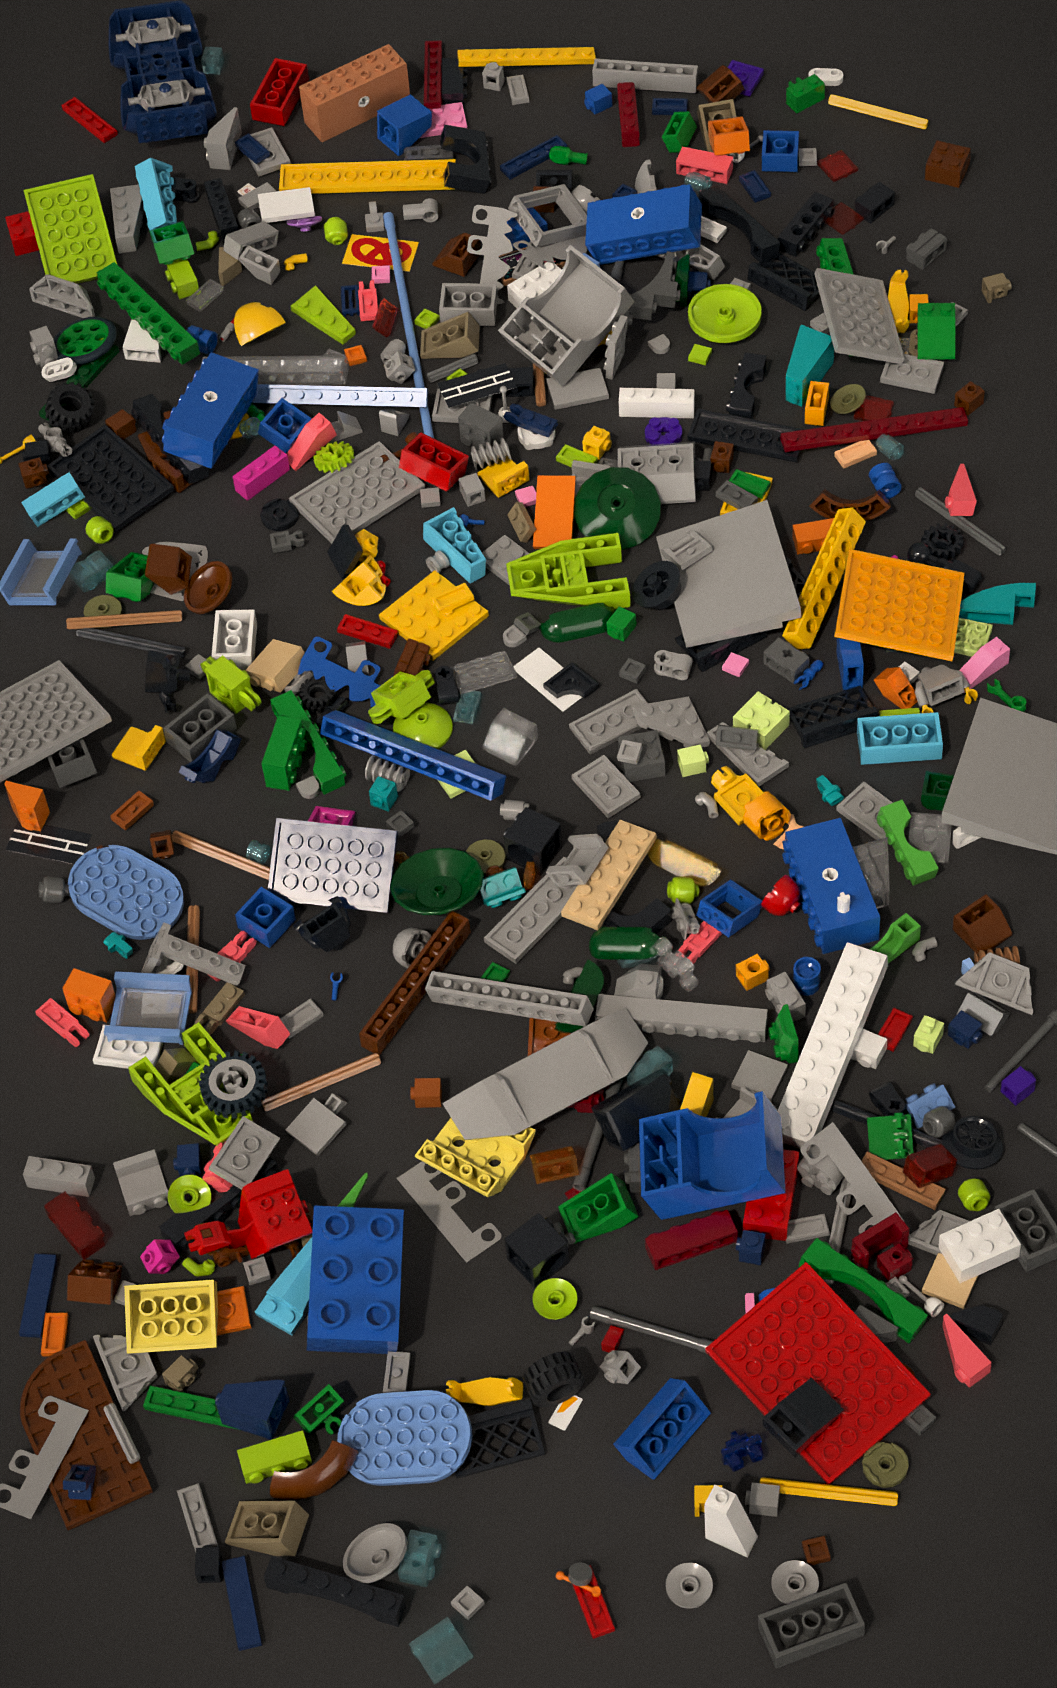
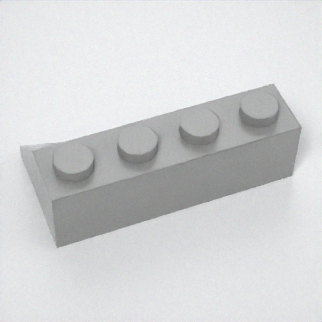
M701 244L698 248L674 252L673 260L678 262V260L688 254L690 255V266L699 272H707L708 277L713 280L725 267L720 255ZM666 253L658 254L655 256L665 258Z

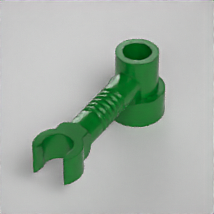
M994 679L995 686L987 683V691L997 695L1010 708L1022 712L1026 710V699L1024 697L1014 696L1011 698L1002 689L997 679Z

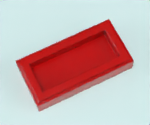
M893 1008L878 1033L879 1036L887 1039V1050L895 1051L913 1020L912 1015Z

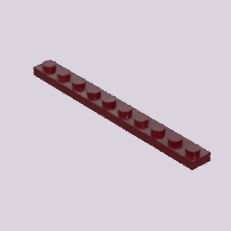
M959 407L781 433L780 439L784 451L790 452L967 426L968 419L964 408Z

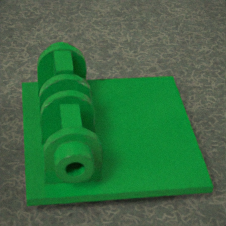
M895 1113L894 1116L867 1118L869 1153L884 1160L914 1158L911 1114Z

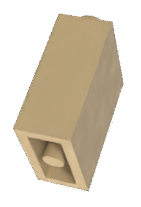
M273 639L245 670L250 676V683L256 687L259 686L281 693L298 673L301 659L305 653L301 646Z

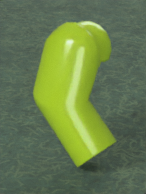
M211 231L208 233L209 238L206 241L196 242L197 251L213 248L219 241L218 233Z
M187 1257L182 1263V1266L196 1277L211 1275L215 1270V1263L210 1259L204 1261L203 1264H197L190 1257Z

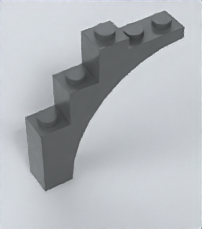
M667 251L665 261L655 278L644 288L630 295L635 302L624 314V316L628 317L627 330L628 325H632L633 318L651 320L652 313H656V306L675 308V301L680 299V290H677L678 282H674L675 274H672V271H676L677 260H673L674 252Z

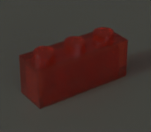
M64 1191L45 1204L44 1209L52 1223L78 1255L85 1260L105 1246L102 1238L105 1235L98 1225L94 1227L91 1223L92 1218L88 1212L80 1210L78 1200L74 1196L70 1197Z

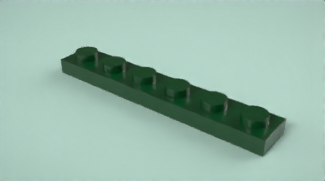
M113 345L103 356L89 363L82 364L66 383L74 382V385L79 383L82 385L81 388H87L119 353V348ZM69 403L61 404L65 410L72 405ZM46 404L39 411L40 417L46 419Z

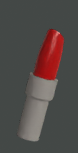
M234 319L228 323L225 330L219 336L222 342H225L229 335L234 332Z

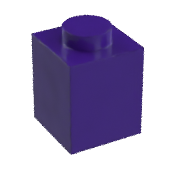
M1020 1066L1002 1080L1001 1093L1015 1106L1035 1091L1036 1080L1034 1075Z

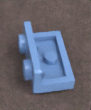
M933 1083L923 1089L924 1093L918 1096L916 1093L905 1099L907 1102L905 1103V1109L911 1114L916 1128L923 1126L924 1115L937 1106H944L949 1110L955 1108L944 1085L936 1086Z

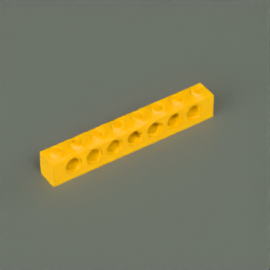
M854 508L838 509L798 599L801 608V618L789 620L782 636L796 649L811 648L846 568L849 549H855V545L862 533L866 521Z

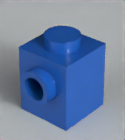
M600 84L585 92L584 104L588 110L590 109L594 114H598L612 107V93L603 84Z

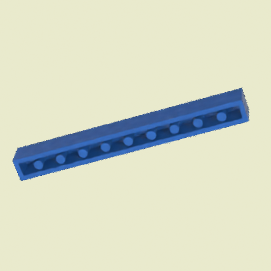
M337 710L323 716L321 735L490 801L503 794L506 775Z

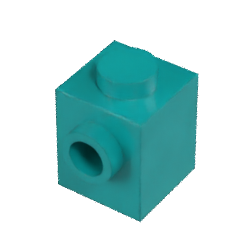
M378 776L369 790L371 805L389 812L398 797L396 783Z

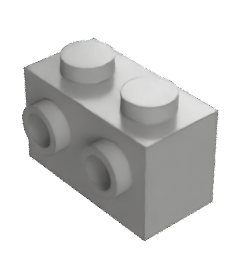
M47 326L30 331L32 341L30 346L33 353H35L33 355L36 365L40 364L43 369L47 363L56 361L58 358L54 340Z
M786 972L768 979L765 994L768 1000L772 1001L777 1014L780 1013L783 1005L788 1004L793 1022L804 1018L806 1003Z

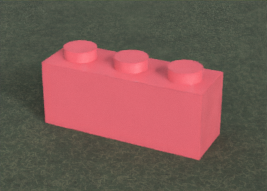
M682 147L676 160V174L724 184L728 183L733 171L732 156L714 155L712 152Z

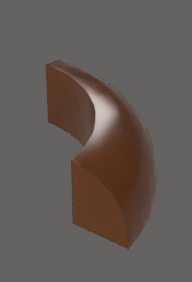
M824 489L809 505L815 512L827 519L835 518L838 509L854 508L865 521L872 520L891 508L889 500L880 490L863 499L847 500L839 498Z
M332 1440L324 1456L309 1468L292 1473L274 1471L270 1485V1495L272 1498L280 1500H301L320 1495L331 1489L335 1483L348 1473L359 1452L352 1447Z

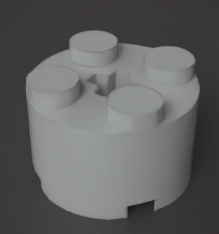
M811 1145L807 1155L812 1159L817 1158L820 1155L819 1147ZM829 1155L815 1165H810L805 1157H803L797 1167L800 1175L803 1177L801 1179L803 1184L808 1187L815 1186L827 1195L832 1194L844 1177Z

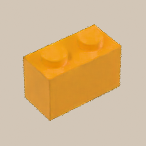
M810 381L805 406V424L824 425L829 399V383Z

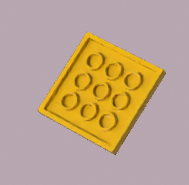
M434 570L381 612L379 619L390 628L398 630V634L405 640L413 639L419 643L429 645L430 650L428 654L431 655L430 659L434 661L489 616V612L473 600L439 615L430 597L456 586Z

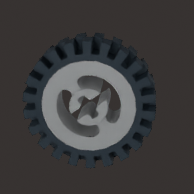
M230 1051L225 1052L226 1057L222 1058L221 1054L216 1055L217 1061L209 1060L210 1067L205 1065L203 1067L204 1073L201 1072L199 1086L205 1105L208 1106L211 1112L214 1110L218 1116L222 1113L223 1118H228L229 1114H232V1118L235 1119L237 1118V1113H241L242 1117L247 1116L246 1110L253 1113L255 1111L254 1106L259 1108L262 1105L260 1100L264 1101L266 1098L265 1093L268 1092L266 1074L260 1061H256L253 1055L249 1058L246 1052H243L242 1056H240L239 1051H234V1056H231ZM240 1076H243L248 1080V1083L245 1087L242 1081V1077ZM222 1082L227 1094L219 1090Z

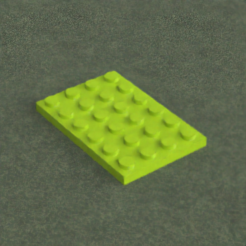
M93 174L24 190L45 275L48 274L78 284L98 279L96 272L113 262L117 264Z

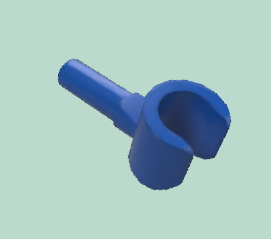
M465 514L459 517L462 519L465 529L468 524L484 525V520L469 519Z
M332 972L330 975V979L333 982L331 1000L336 1001L339 983L343 980V974H340L341 978L339 981H334V972Z

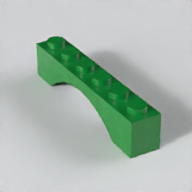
M292 690L270 699L272 711L276 718L283 716L301 719L302 727L305 728L304 737L312 745L316 753L313 772L323 795L345 786L344 777L346 772L343 766H338L336 755L333 751L330 752L328 750L329 746L326 739L320 737L318 726L316 723L312 724L308 710L302 708L303 704L300 697L295 696Z
M816 1238L801 1256L798 1267L807 1262L822 1279L843 1282L864 1292L881 1309L886 1320L899 1328L898 1337L908 1344L911 1343L924 1326L928 1315L921 1307L914 1306L908 1302L902 1294L895 1293L883 1281L872 1277L866 1269L852 1263L846 1255L836 1252L827 1242Z

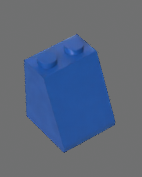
M411 94L377 110V138L398 156L402 155L406 147H410L432 126V112Z

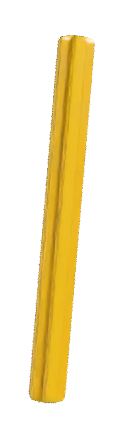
M833 94L829 97L828 103L833 106L924 130L928 126V120Z
M764 1477L760 1479V1484L780 1486L781 1494L896 1506L898 1503L897 1492Z

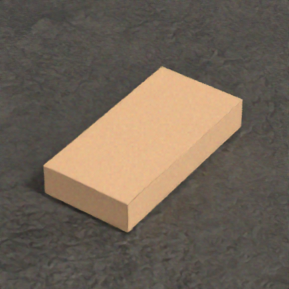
M870 440L859 441L834 452L835 458L843 469L877 455V450Z

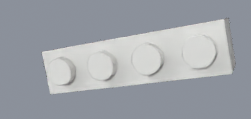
M620 388L619 417L694 418V389Z

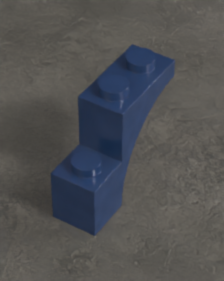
M217 729L206 749L191 763L181 765L179 773L185 776V780L196 783V781L202 783L215 781L222 762L234 759L242 738L228 730Z

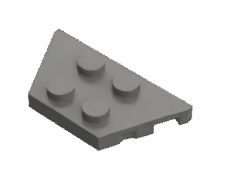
M989 952L955 982L956 986L1026 1014H1033L1028 967Z
M939 1210L932 1215L930 1220L924 1221L916 1231L909 1234L908 1244L938 1255V1253H941L938 1248L939 1236L970 1221Z
M94 1335L93 1339L123 1412L158 1377L148 1352L127 1354L126 1337L113 1335V1338H103L100 1335Z

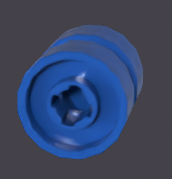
M191 325L187 332L198 341L199 351L207 355L211 352L213 353L218 341L217 333Z
M880 463L870 470L869 478L876 491L880 490L887 499L896 496L900 492L901 484L889 463Z
M802 957L795 962L793 985L799 994L808 996L813 995L819 990L821 979L820 963L812 957Z

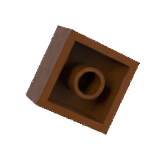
M937 140L926 163L925 180L959 188L970 164L971 148Z

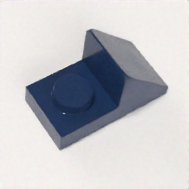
M75 1464L72 1466L63 1480V1490H68V1497L70 1499H91L96 1466Z

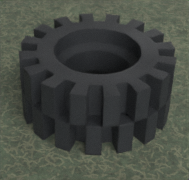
M311 677V681L306 679L305 684H301L299 694L303 708L305 707L308 711L311 709V713L315 714L316 710L320 714L321 710L325 711L327 706H331L336 701L335 689L330 690L326 684L325 677L323 680L321 678L316 680L314 677ZM315 692L325 693V695L320 698L311 697V695Z

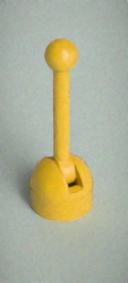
M32 434L23 440V446L0 457V464L3 460L25 449V443L36 441Z

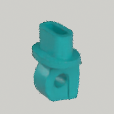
M824 775L816 778L817 787L822 794L824 802L834 806L844 799V796L840 793L841 789L839 786L832 785Z
M112 932L103 942L108 947V951L111 953L117 951L125 959L133 954V948L125 942L124 935Z

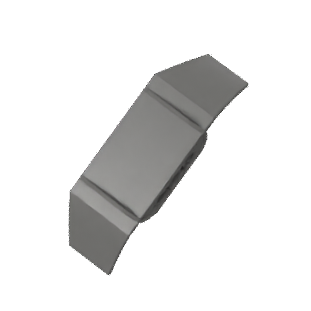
M623 1008L592 1022L487 1077L442 1104L465 1140L513 1136L627 1076L647 1046L648 1041L627 1009Z

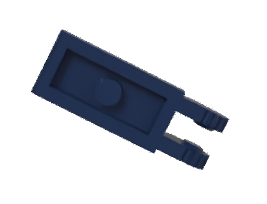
M514 403L509 407L511 412L506 411L503 416L505 420L520 428L548 438L558 425V420L525 408L523 409L520 405Z

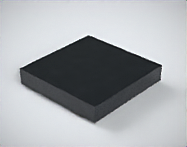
M345 524L342 525L327 551L342 579H345L352 572L363 553V549L351 528Z

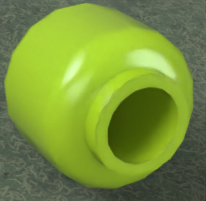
M339 217L329 218L324 224L325 239L333 245L342 244L348 238L346 222Z
M101 516L91 518L85 528L88 537L98 544L108 542L114 533L112 524Z
M674 877L671 882H668L667 896L671 898L673 903L678 898L680 903L690 904L695 897H698L699 887L695 885L693 878Z
M980 1179L965 1180L958 1189V1196L964 1207L969 1211H981L986 1208L990 1201V1193Z

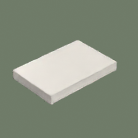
M310 187L258 194L262 222L268 223L315 216Z
M103 1025L93 1058L94 1064L128 1069V1067L146 1056L155 1067L160 1057L163 1042L112 1040L108 1042L107 1036L104 1035L105 1025Z

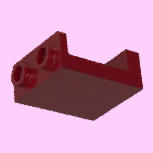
M895 1212L852 1239L850 1261L868 1271L869 1258L892 1244L895 1246L900 1243L904 1249H908L909 1227Z

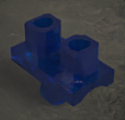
M734 1430L730 1432L731 1440L725 1442L726 1448L721 1450V1461L724 1465L728 1464L733 1472L744 1467L742 1457L749 1455L752 1463L763 1459L759 1434L748 1438L746 1433L739 1436Z

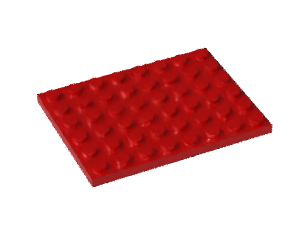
M807 1262L705 1348V1352L764 1416L811 1377L844 1409V1412L800 1453L803 1459L828 1485H831L864 1456L871 1447L881 1441L931 1396L929 1391Z

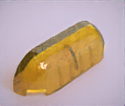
M657 838L648 851L650 860L656 866L679 877H691L695 885L706 886L713 883L722 871V868H717L715 862L667 839L664 842Z

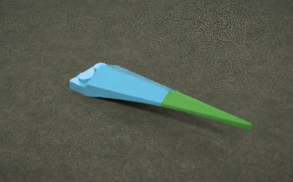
M368 1173L361 1177L337 1207H354L368 1179ZM312 1238L267 1290L266 1296L255 1311L256 1316L292 1336L304 1320L309 1309Z

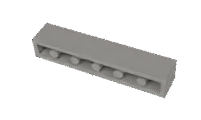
M595 59L592 70L593 86L603 84L605 87L617 88L619 83L633 82L635 89L685 93H696L697 65Z

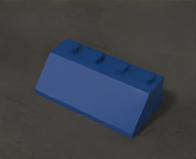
M670 1378L613 1445L626 1461L654 1480L711 1412L685 1380Z

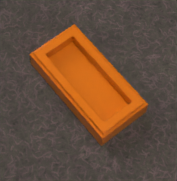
M45 1313L41 1346L42 1356H51L65 1349L68 1313Z

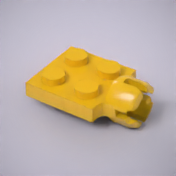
M724 766L721 767L724 771L723 774L717 770L711 777L712 785L718 790L714 794V799L740 826L744 823V805L748 801H753L764 792L746 773L738 776L730 767Z

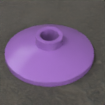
M314 216L291 219L287 221V225L300 228V231H310L311 226L322 221V217Z

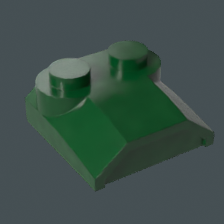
M688 254L678 260L674 282H678L677 290H680V299L675 302L681 307H687L688 279L690 272V255Z
M926 771L921 794L922 806L929 810L943 811L954 775Z

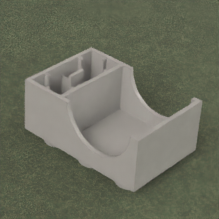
M572 245L566 249L567 258L565 265L554 283L539 296L534 298L526 297L498 330L511 346L562 387H564L611 331L614 322H618L620 315H624L635 302L621 284Z

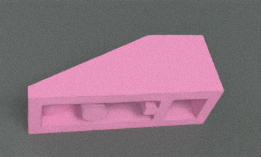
M998 637L982 646L959 670L970 684L969 688L972 689L1009 663L1010 648Z

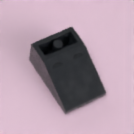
M811 1377L763 1417L762 1426L796 1458L844 1412V1409Z

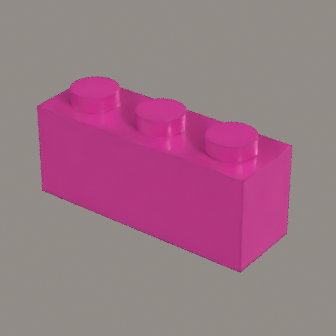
M273 446L233 476L235 491L247 501L290 470L288 455L277 446Z

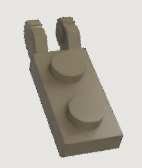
M227 982L203 1013L199 1015L195 1024L199 1022L203 1026L208 1020H211L205 1028L208 1034L211 1035L219 1025H222L243 999L244 991Z

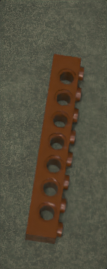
M454 911L448 914L359 1033L361 1047L378 1055L382 1053L425 995V987L431 972H442L471 933L468 918Z

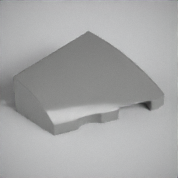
M650 159L645 160L637 174L635 181L637 194L657 190L654 175L650 173Z

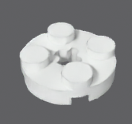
M518 427V439L526 450L550 447L553 444L555 430L548 438Z

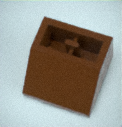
M724 65L720 66L696 87L709 103L735 99L745 90L740 79Z
M464 232L450 239L432 265L464 277L480 256L479 254H471L467 251L468 240L471 235ZM479 239L472 241L471 247L473 250L478 251L481 249Z
M150 544L145 576L170 595L188 588L192 556L180 547Z
M986 894L954 915L953 931L977 955L979 950H983L986 954L988 949H993L1012 936V931L1000 907Z
M82 1260L68 1274L67 1300L110 1305L118 1291L122 1266L116 1265L114 1262L100 1264L94 1263L93 1260Z

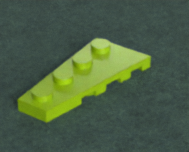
M316 285L291 305L292 312L341 344H345L356 334L352 325Z

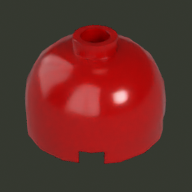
M784 875L773 886L775 888L772 892H768L761 903V906L767 912L775 916H784L789 912L794 913L800 906L798 901L801 897V891L798 884L793 878Z

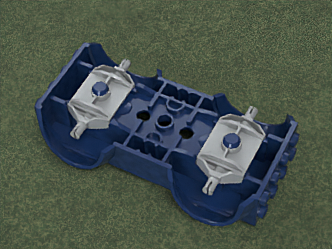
M182 0L115 9L109 17L108 47L111 65L117 69L125 70L127 81L121 85L120 97L123 129L129 133L137 134L139 143L207 134V124L217 117V111L205 73L196 70L194 59L203 53V46L189 5ZM161 54L163 57L156 59L154 55ZM161 75H165L167 77L164 80L158 79V77Z

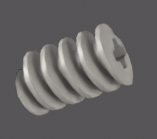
M501 438L500 444L494 440L493 446L486 442V448L479 444V450H476L474 446L471 449L475 470H477V464L484 468V462L491 466L492 460L497 465L499 458L506 462V456L512 460L508 444L503 438Z
M372 755L366 765L365 778L368 781L373 780V782H375L378 776L396 783L397 792H400L409 780L410 770L407 769L403 773V766L396 770L397 765L395 763L389 768V761H385L382 765V759L378 758L375 762V756Z

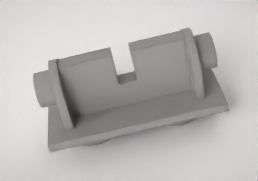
M676 898L675 906L671 909L672 918L677 923V930L681 932L683 939L686 940L687 934H697L699 932L700 925L695 918L691 905L687 903L680 904L678 898Z

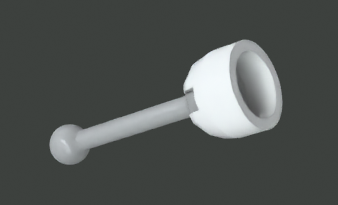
M759 135L754 142L749 144L750 148L758 142H763V136ZM745 152L742 154L729 153V156L733 157V162L738 163L744 158Z
M501 386L500 392L502 393L503 407L499 409L498 415L502 417L503 423H508L503 417L506 411L511 412L506 402L507 387Z
M905 1275L899 1277V1281L902 1284L908 1286L925 1301L924 1308L931 1317H936L943 1310L944 1303L936 1297L927 1298L908 1281Z

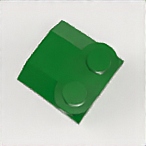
M785 1004L778 1014L776 1021L772 1022L771 1027L768 1028L770 1040L775 1042V1045H773L775 1057L779 1058L780 1061L795 1063L798 1062V1037L789 1006Z

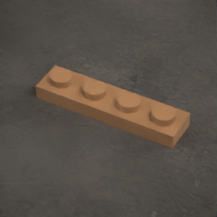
M866 1152L862 1159V1163L877 1183L933 1210H936L945 1195L946 1189L874 1154Z

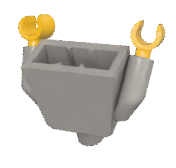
M938 665L934 668L924 667L918 675L919 681L916 683L915 696L919 707H922V713H934L927 705L933 706L962 694L964 691L966 693L964 701L967 704H971V697L975 701L978 697L977 691L969 688L970 684L959 670L950 669L945 665Z

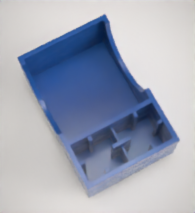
M763 1091L754 1093L756 1104L751 1110L736 1117L722 1119L707 1118L697 1115L689 1110V1108L639 1119L641 1197L661 1220L786 1193L781 1115Z
M314 1206L307 1351L388 1354V1351L397 1352L404 1210Z

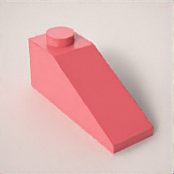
M318 413L304 426L287 452L289 466L295 471L312 458L316 451L321 450V447H324L337 435L331 422L322 414Z
M960 464L949 495L945 498V507L948 508L950 516H973L977 501L965 465Z
M238 1006L226 1020L229 1025L259 1043L275 1049L283 1045L290 1035L278 1016Z
M946 1314L943 1316L942 1327L954 1373L961 1383H965L970 1388L990 1373L991 1361Z

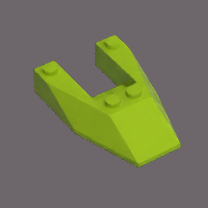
M613 533L559 541L506 563L511 596L576 606L604 603L605 606H613L614 609H617L619 606L622 608L630 607V591L627 577L588 583L585 568L622 562L619 534Z
M198 1022L181 1033L184 1046L200 1064L198 1067L170 1085L146 1056L128 1067L133 1083L162 1113L218 1146L229 1138L241 1120L242 1115L237 1113V1118L233 1119L232 1114H229L228 1118H223L222 1113L218 1116L214 1110L211 1112L203 1101L199 1086L201 1072L204 1073L203 1067L205 1065L210 1067L209 1060L211 1059L216 1062V1055L221 1054L222 1058H224L226 1054ZM222 1082L219 1090L227 1094ZM246 1110L247 1116L244 1117L253 1122L250 1111Z

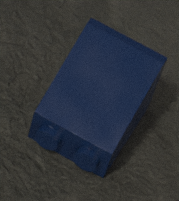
M283 1380L225 1384L222 1392L219 1391L215 1399L222 1424L270 1440L273 1439L290 1402L285 1381Z

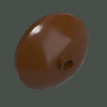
M220 561L209 562L201 566L191 576L188 588L184 591L186 607L193 613L204 614L220 606L231 589L232 573L230 568Z

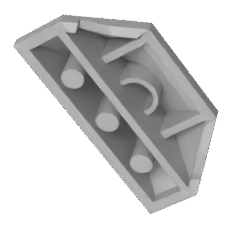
M46 274L29 288L33 302L81 318L95 317L87 290L76 283Z

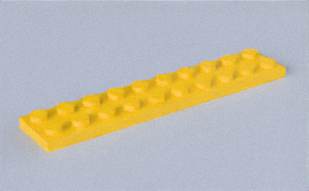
M456 159L281 164L279 191L308 187L311 189V194L451 190L455 188L444 187L443 173L447 163H456Z

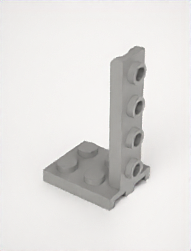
M163 922L151 944L141 973L155 974L164 956L233 985H238L246 965L169 935L171 925Z

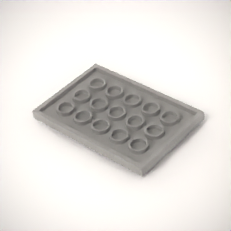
M817 268L814 274L835 352L902 364L905 358L883 280Z
M380 441L356 455L354 459H351L352 463H347L346 468L341 467L340 471L336 469L333 473L329 472L289 498L298 511L331 544L343 524L349 525L353 534H356L420 493V489H425V484L417 476L398 468L400 460ZM386 454L390 460L383 463V459L380 456Z

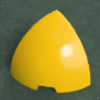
M259 302L245 304L237 310L234 319L238 341L241 346L285 324V320L272 307L260 305L261 303Z
M370 555L332 592L347 603L366 606L374 604L383 598L386 585L381 582L380 577L383 573L379 565Z

